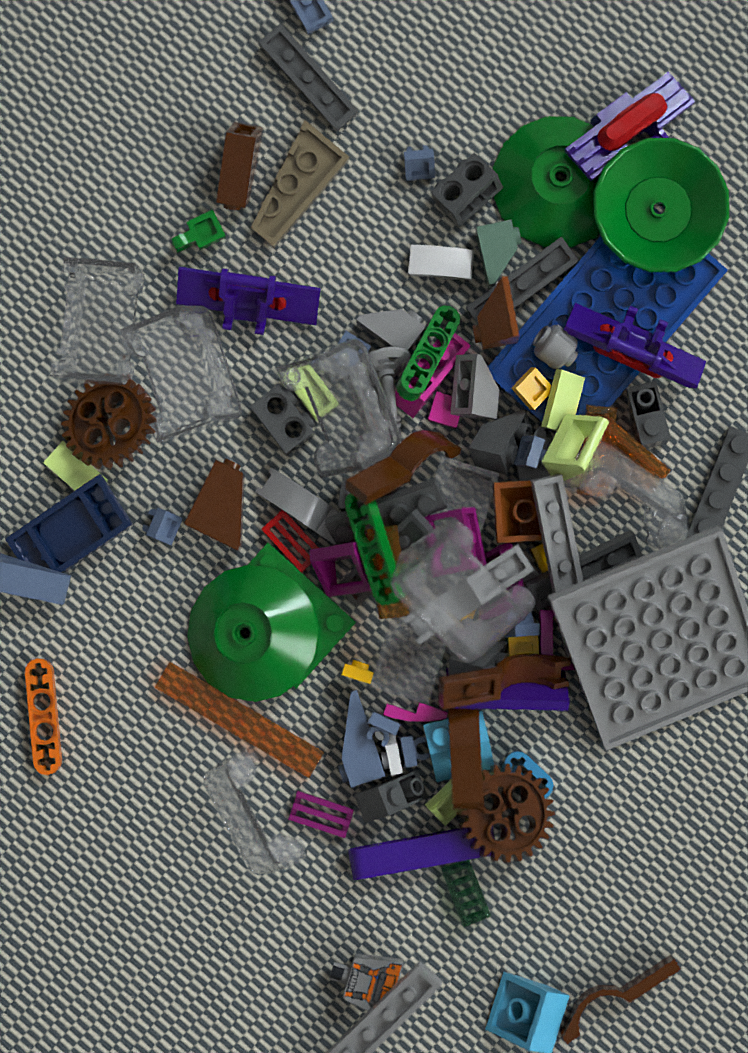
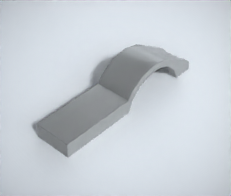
M271 467L268 471L271 476L263 488L258 487L255 493L287 512L333 545H336L325 526V518L340 512ZM374 535L368 536L366 538L372 541L374 539Z
M516 545L402 620L404 624L410 623L419 637L415 641L420 645L462 616L525 577L534 569L520 547Z

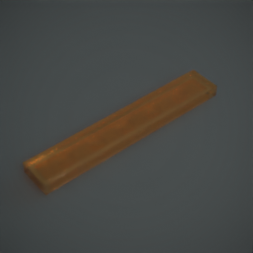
M171 661L155 686L156 689L310 778L324 754V751L236 699L226 696L207 682Z

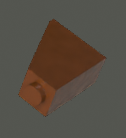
M234 122L226 132L216 203L223 204V207L226 209L241 210V207L246 208L249 203L263 127Z
M226 458L223 463L215 460L184 524L240 552L243 539L245 475L239 471L241 467L239 464Z

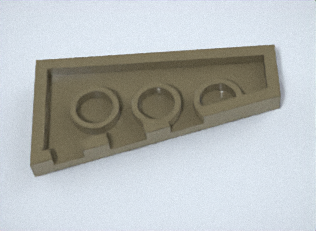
M304 120L295 142H293L288 156L251 226V230L272 248H275L347 164L350 157Z

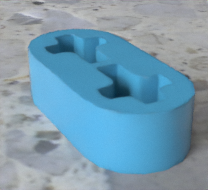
M521 751L509 753L504 760V764H509L510 768H512L511 759L514 757L518 760L523 757L525 760L523 766L527 770H531L532 775L536 778H545L547 780L544 784L546 788H549V791L544 795V798H547L552 793L554 786L551 777L525 753Z

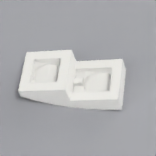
M411 245L408 274L411 276L441 277L442 279L471 280L474 251L445 246Z

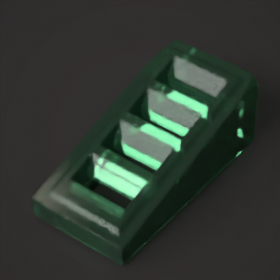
M470 860L459 861L441 868L463 927L491 917ZM467 869L468 875L451 880L450 875ZM469 881L472 882L473 886L456 892V886ZM476 892L477 898L462 904L460 903V898ZM479 904L481 905V910L465 916L464 910Z

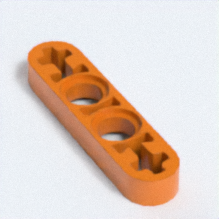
M37 658L31 660L25 668L34 768L42 775H50L57 772L62 765L53 665L46 659ZM40 663L41 668L47 669V674L42 675V684L49 683V689L39 688L33 691L32 685H39L38 676L32 675V670L36 669L37 664ZM39 693H45L50 698V705L46 710H39L34 704V699ZM41 723H48L53 728V735L48 740H42L37 735V728ZM54 742L55 748H48L49 757L55 758V763L50 765V770H47L46 765H41L40 759L45 758V748L38 750V744L47 745Z

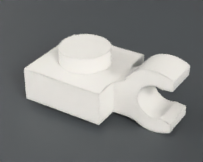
M380 731L374 732L377 739L382 741L384 735ZM390 733L389 742L385 746L386 751L381 752L384 770L390 769L391 775L401 774L403 771L396 736Z

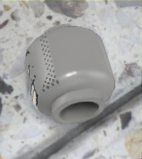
M559 325L545 326L533 340V345L535 346L534 354L552 369H559L564 365L569 367L578 356V352L575 351L578 342L575 337L569 335Z

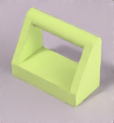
M565 414L542 460L549 474H562L565 481L584 473L609 421L604 417ZM588 437L578 459L575 460L585 438Z

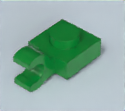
M212 209L187 221L186 224L189 231L179 234L171 240L176 252L180 253L195 243L200 251L225 239L226 235Z

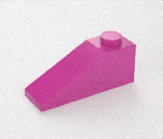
M454 333L420 398L415 401H408L403 399L396 390V406L414 418L453 370L456 355H464L471 345ZM437 340L432 346L441 347V342ZM423 358L417 363L423 369L430 368L428 361ZM413 376L408 387L414 389L418 378Z

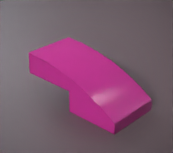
M419 702L415 713L387 703L383 715L404 721L429 722L446 719L448 712Z

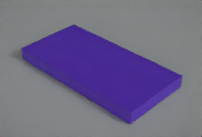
M446 668V676H449V668ZM561 670L562 678H566L565 670ZM537 683L513 684L502 691L501 699L456 708L569 710L568 687L552 689Z

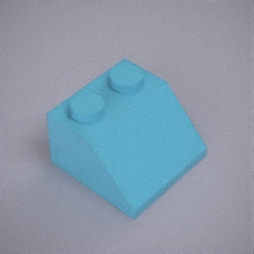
M479 710L482 770H489L494 765L483 712ZM449 717L423 723L436 782L452 779Z
M503 972L485 1030L528 1051L552 1053L570 995L548 985Z

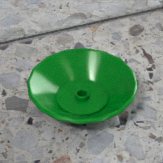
M546 116L522 125L503 143L492 167L498 174L503 187L494 196V200L504 221L511 219L513 228H519L520 237L543 247L550 246L562 237L571 248L595 239L600 234L594 221L593 192L600 175L593 181H590L564 151L566 147L593 128L591 124L575 117ZM563 173L566 179L559 182L556 180L555 174Z
M646 138L622 148L603 167L593 192L594 221L604 244L624 263L647 272H677L701 262L720 243L730 218L729 190L719 167L700 148L676 138ZM655 205H661L664 209V212L662 214L655 213L653 207Z
M249 564L224 571L203 588L191 609L187 638L193 663L209 685L230 698L258 702L283 695L303 679L316 655L319 627L313 603L297 581L276 568ZM246 627L250 630V636L247 639L242 634Z

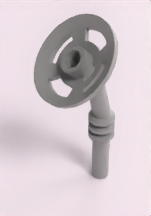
M386 347L372 351L360 358L353 367L356 379L362 382L382 383L385 416L383 417L385 422L383 423V428L385 429L383 434L386 435L387 457L398 446V435L401 434V429H399L401 423L398 422L401 420V417L397 415L393 379L404 371L411 358L410 352L402 347ZM390 357H396L394 361H390V359H388ZM369 366L366 370L367 375H362L364 369Z

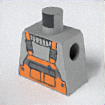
M355 953L351 967L334 962L329 980L346 984L343 999L369 1011L399 981L404 965L403 959Z

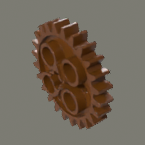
M107 374L105 382L95 377L94 386L85 382L86 391L82 393L76 390L75 393L78 399L76 401H67L72 406V409L63 411V414L69 418V420L61 422V425L68 430L62 434V437L69 441L66 447L73 451L72 455L78 460L81 459L87 466L92 463L98 470L102 464L108 470H111L113 462L122 468L124 458L134 462L132 453L137 452L142 455L143 451L140 445L142 443L150 445L151 442L146 438V435L155 433V430L149 426V424L157 422V419L150 414L156 410V407L149 403L152 398L140 384L136 385L131 378L125 380L121 375H118L114 380ZM124 400L120 407L115 408L119 401ZM96 409L95 414L88 418L91 411ZM127 426H130L129 431L122 435V431ZM113 435L115 436V440H116L115 445H114V441H113ZM102 436L101 441L98 444L94 445L95 440L98 437Z
M503 764L501 772L497 765H492L490 767L491 775L485 769L482 770L483 798L486 794L493 798L494 804L491 810L477 808L457 812V815L465 816V821L458 824V826L468 828V832L464 834L463 838L474 839L470 848L477 849L481 846V857H486L491 852V861L497 862L500 856L503 863H510L511 856L515 862L522 861V852L525 856L532 857L531 847L542 849L543 847L539 839H549V835L544 830L545 828L554 827L551 822L547 821V817L555 815V812L547 810V806L552 804L554 800L544 798L549 788L539 789L538 786L542 779L535 778L530 780L532 776L531 770H526L521 775L522 769L520 765L514 766L511 771L509 764ZM515 786L520 789L522 794L521 800L518 803L514 802L511 797V791ZM499 787L502 788V796L498 793ZM510 809L511 814L503 818L501 812ZM523 816L529 821V828L526 832H522L519 828V820ZM494 824L499 825L501 828V836L498 840H494L490 833L491 827ZM511 832L514 833L513 840L510 838Z

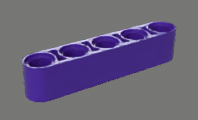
M492 826L490 833L492 838L495 840L494 829ZM466 827L348 849L353 880H360L481 858L480 851L482 847L480 846L477 849L470 848L474 839L463 838L464 834L468 832Z

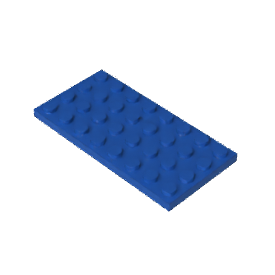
M653 207L655 213L662 214L655 207ZM600 236L521 327L518 343L506 345L489 364L488 368L496 384L542 423L549 395L535 410H530L511 388L531 367H536L552 385L556 369L549 367L534 354L535 346L533 345V340L543 327L559 325L564 329L575 303L622 323L629 306H633L638 309L633 325L653 333L660 319L668 322L664 331V337L662 338L663 342L666 343L728 269L708 254L701 262L677 272H647L624 263L604 244ZM576 338L578 342L575 350L578 352L577 358L569 367L564 365L559 369L585 377L576 415L602 417L640 371L596 352L593 345Z

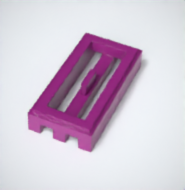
M298 790L288 820L345 838L355 809ZM304 799L347 813L346 818L344 819L302 805L300 801ZM299 810L343 825L342 830L296 815L297 811Z

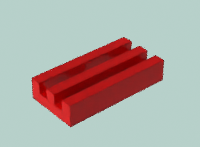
M281 510L261 530L296 568L303 573L311 565L310 555L279 521L283 518L311 549L319 547L285 511ZM273 526L306 560L303 564L270 531Z

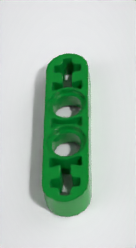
M439 307L427 325L397 382V392L403 399L415 401L420 398L460 323V315L453 307ZM445 317L448 319V324L443 330L439 326ZM427 337H436L441 342V347L430 345ZM423 358L427 360L430 368L423 369L419 367L416 359ZM415 376L418 380L414 389H411L408 385L412 377Z
M349 493L345 499V509L373 596L383 606L398 603L403 597L404 588L376 500L358 508L357 503L360 500ZM368 515L369 519L361 520V517ZM367 525H371L375 532L372 541L368 540L365 536ZM376 554H380L384 560L382 570L377 569L374 564ZM387 574V578L380 579L381 575ZM390 587L392 593L386 595L385 589Z

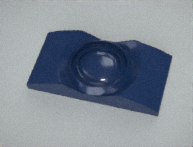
M99 474L5 538L17 559L65 573L85 557L114 540L133 524L103 476Z

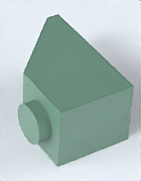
M511 219L476 227L475 235L487 289H491L497 284L518 249L517 245L521 244L519 228H513Z

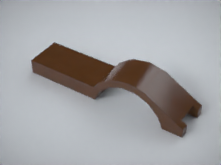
M427 430L414 432L403 439L389 457L347 478L345 489L367 505L410 482L416 469L430 455L444 451L445 457L450 460L460 455L462 448L446 439L445 435L440 432Z
M533 653L516 654L504 658L497 664V667L439 677L438 704L445 710L499 700L505 688L519 683H537L552 689L569 687V681L561 677L562 667L570 666V659L564 656Z
M450 708L448 709L453 810L484 808L479 709Z
M669 955L620 988L615 985H597L587 989L576 999L561 1029L560 1034L565 1043L568 1044L581 1036L579 1029L580 1017L588 1003L597 997L607 995L621 997L628 1003H631L680 971L681 968L676 960Z

